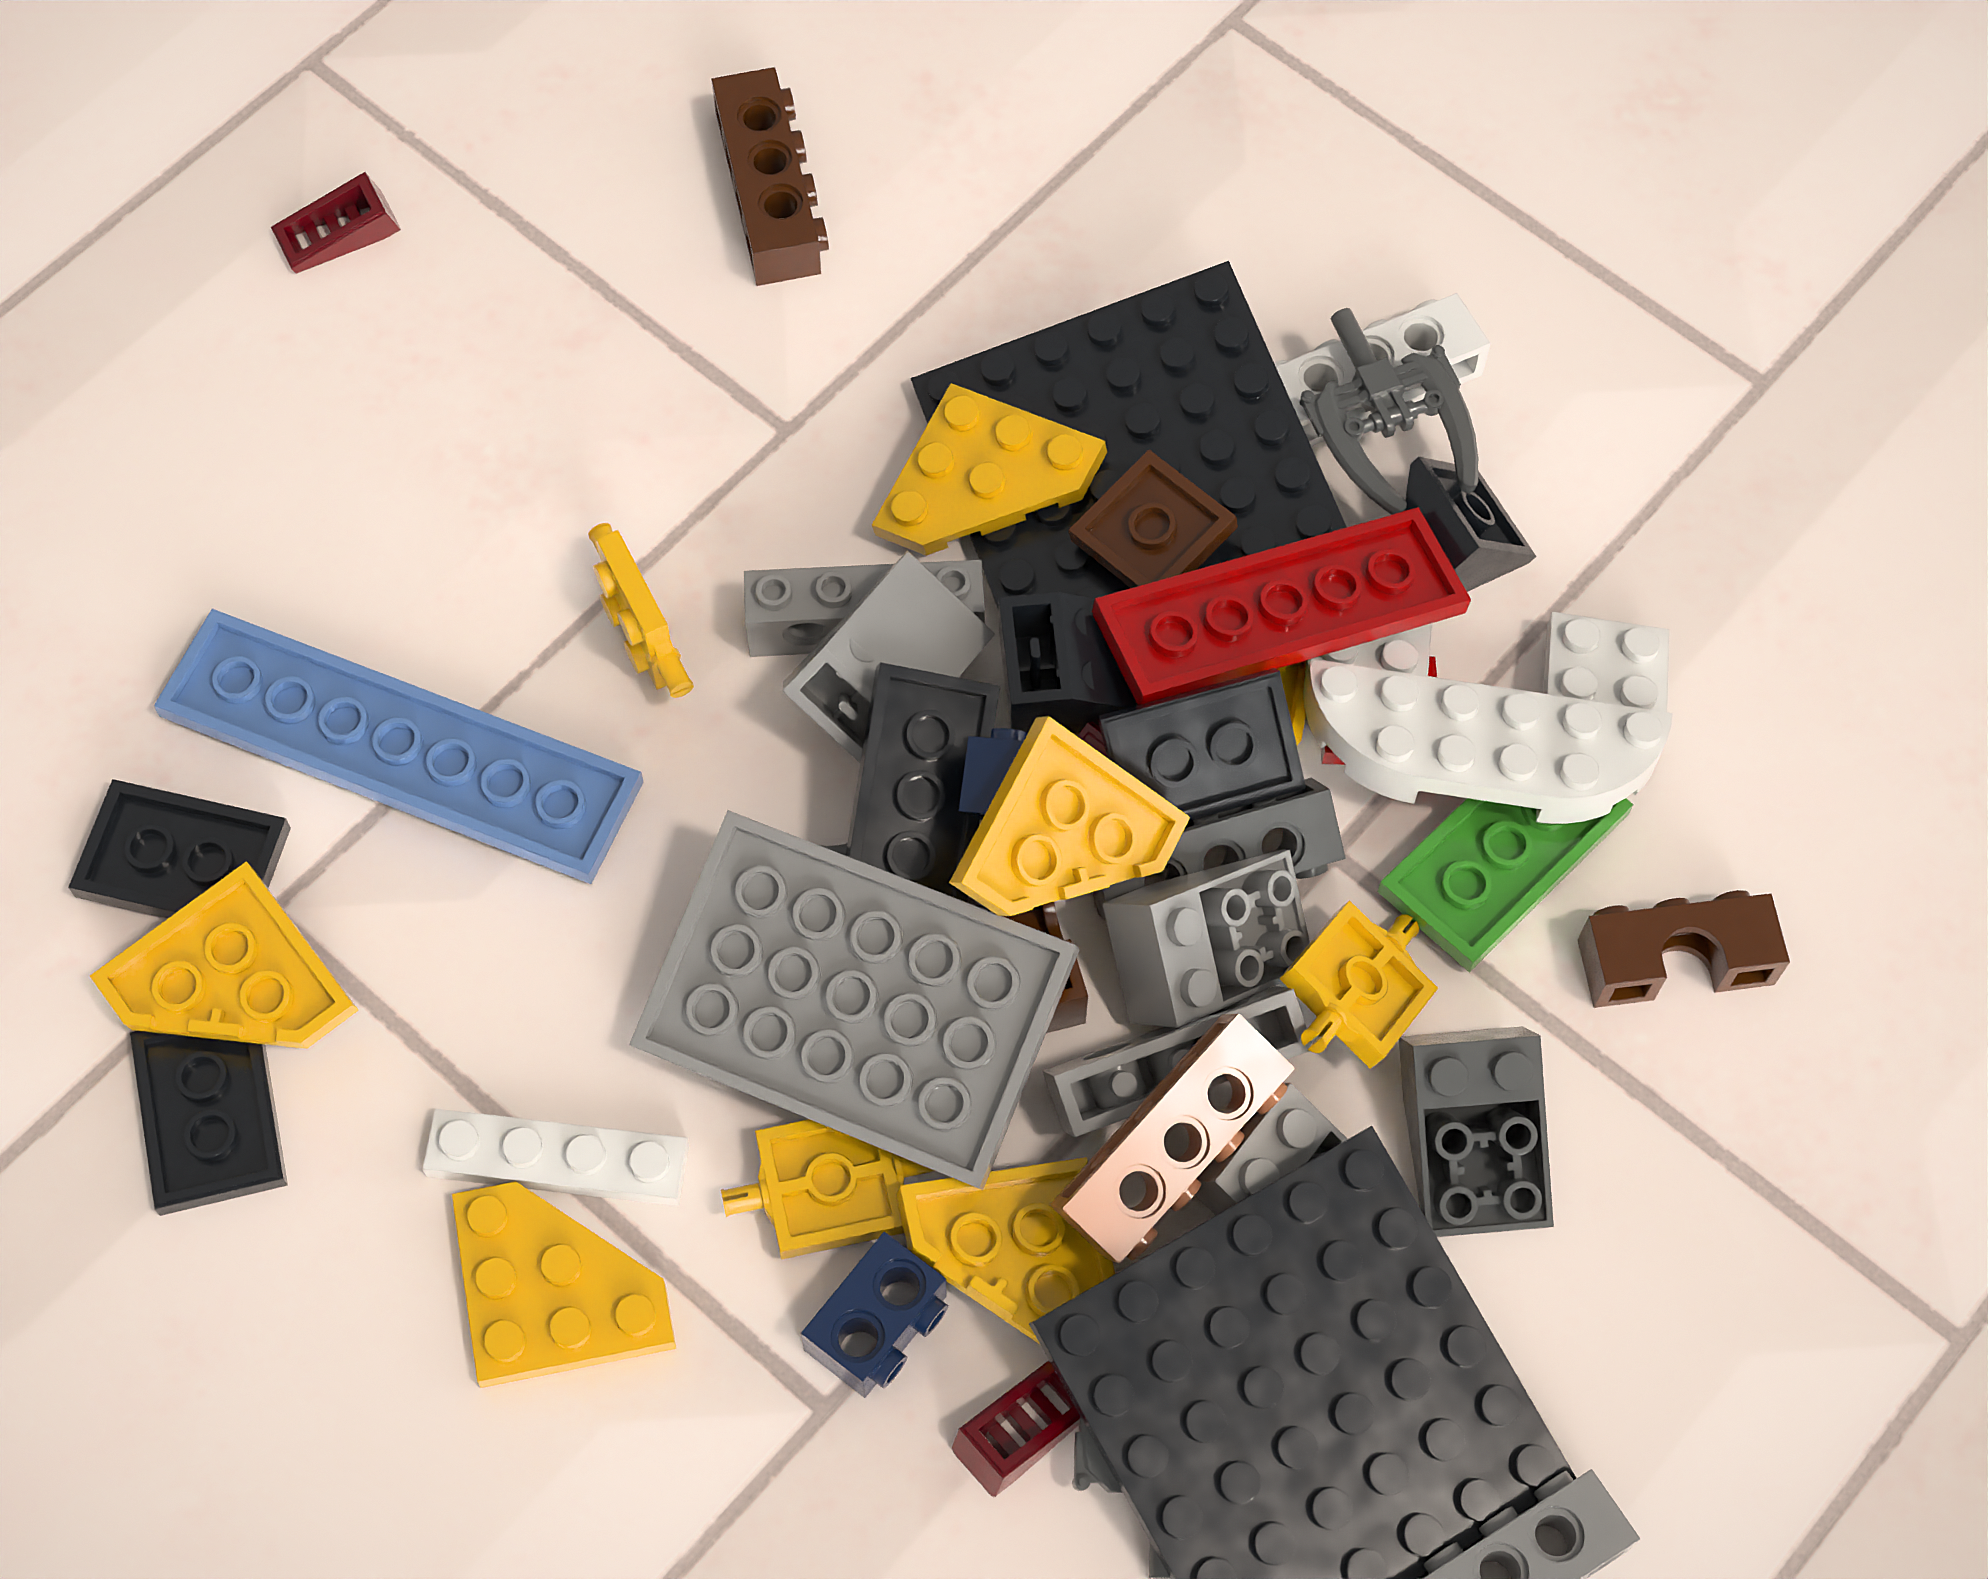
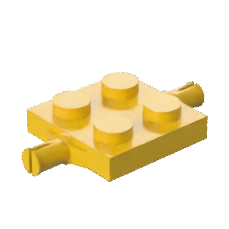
M601 523L594 526L589 531L588 536L601 559L600 563L593 565L594 573L603 591V594H600V599L612 626L621 625L627 638L624 641V646L635 671L639 674L647 670L656 690L667 686L670 696L673 698H679L688 694L694 688L693 682L680 661L681 654L677 648L672 646L668 624L619 530L612 531L609 523Z
M1349 900L1335 912L1280 977V980L1288 988L1294 989L1295 995L1316 1015L1315 1020L1301 1034V1041L1304 1046L1319 1035L1308 1048L1309 1051L1314 1053L1323 1052L1336 1035L1371 1069L1386 1057L1438 990V987L1415 965L1408 951L1405 950L1410 941L1419 933L1417 921L1403 931L1413 917L1406 914L1399 915L1392 926L1386 931L1372 923Z
M808 1119L755 1130L761 1160L758 1174L759 1183L726 1190L721 1189L726 1217L764 1208L765 1214L775 1228L782 1260L875 1240L883 1232L890 1236L903 1234L904 1229L896 1196L899 1186L904 1185V1178L935 1172V1170Z

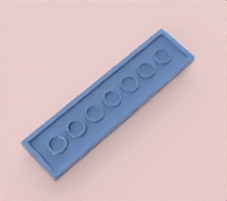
M211 609L154 704L159 717L589 884H592L644 783L642 773L638 770L215 609Z

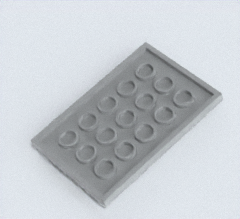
M727 810L629 1045L983 1190L1080 948L1075 944L1008 918L998 916L990 911Z

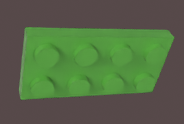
M1467 798L1380 882L1377 892L1402 914L1413 917L1412 923L1417 921L1421 931L1470 973L1629 815L1634 804L1625 798L1614 804L1610 813L1583 822L1549 824L1536 822V808Z

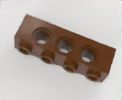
M775 67L711 78L715 114L756 286L821 274L820 252L829 250V243L823 217L813 219L810 207L818 206L816 188L812 173L802 175L800 164L807 163V157L801 130L791 131L789 121L796 120L795 106L790 87L780 88Z

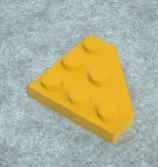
M951 383L874 519L872 528L876 536L927 556L949 548L947 542L980 531L983 536L1025 521V514L1055 503H1058L1059 508L1083 499L1107 454L1105 441Z
M1037 717L949 883L998 916L1016 915L1033 910V907L1057 900H1067L1110 887L1109 885L1162 872L1190 817L1051 717Z
M247 861L90 975V978L123 1024L131 1030L307 1049L358 1011V1008Z
M1087 1157L991 1171L983 1190L954 1178H945L900 1185L896 1193L908 1250L945 1277L948 1283L1038 1344L1040 1343L1029 1325L1030 1322L1115 1274L1113 1262L1105 1259L1050 1206L1051 1202L1088 1163Z
M516 1181L452 1194L476 1377L481 1388L677 1349L667 1288L662 1277Z

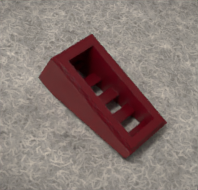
M366 172L271 226L291 269L296 274L384 240L401 230L382 191ZM368 207L370 208V210L364 214L360 212V210ZM348 215L350 222L342 226L339 218ZM327 224L331 233L322 237L318 226ZM306 232L311 245L303 249L296 235Z
M1048 1360L960 1427L952 1445V1450L992 1497H996L1079 1426L1080 1415ZM1048 1384L1069 1408L1063 1415L1041 1391L1045 1385ZM1027 1402L1048 1426L1042 1430L1021 1406ZM1005 1420L1010 1423L1026 1442L1022 1447L1001 1426Z

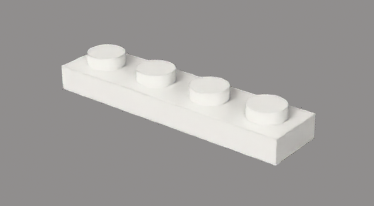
M435 1108L423 1171L426 1177L491 1185L516 1181L527 1189L679 1206L689 1142L687 1137Z

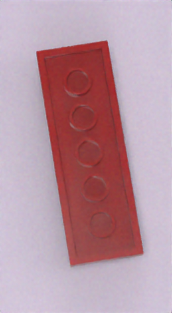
M1417 507L1094 599L1092 614L1137 705L1271 668H1282L1462 615L1467 612L1471 598L1422 512Z

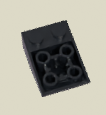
M1063 592L999 597V637L1010 729L1028 733L1037 717L1049 716L1070 732H1081L1089 722H1094L1099 726L1097 718L1099 715L1137 705L1092 614L1095 598Z

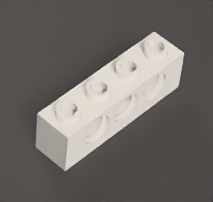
M1458 293L1440 300H1426L1408 313L1391 320H1377L1369 324L1362 331L1376 359L1380 360L1388 357L1393 367L1403 365L1401 359L1411 353L1429 356L1435 345L1442 346L1461 384L1483 375L1491 344ZM1336 339L1325 341L1312 352L1290 361L1279 360L1274 362L1311 446L1323 442L1324 439L1323 436L1318 438L1304 408L1300 405L1301 393L1305 390L1312 391L1314 395L1322 393L1313 391V389L1323 391L1327 382L1338 380L1339 386L1352 382L1356 372L1341 340L1338 341ZM1422 386L1405 391L1402 397L1405 402L1410 400L1417 402L1424 398L1426 391ZM1362 407L1345 412L1348 419L1356 417L1361 420L1368 419L1369 414H1372L1371 411L1365 412Z

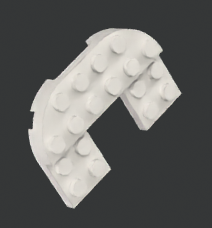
M1552 612L1547 624L1543 693L1428 676L1432 623L1306 660L1303 690L1304 708L1309 727L1319 746L1323 748L1328 745L1333 753L1346 764L1344 773L1357 783L1383 796L1413 804L1415 803L1418 791L1536 808V822L1568 824L1595 819L1610 813L1614 804L1625 799L1633 793L1636 796L1645 786L1659 760L1672 726L1673 713L1667 712L1670 629Z

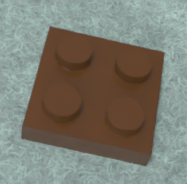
M1148 450L1068 531L1073 543L1128 587L1134 588L1196 570L1238 528L1234 514L1151 450Z

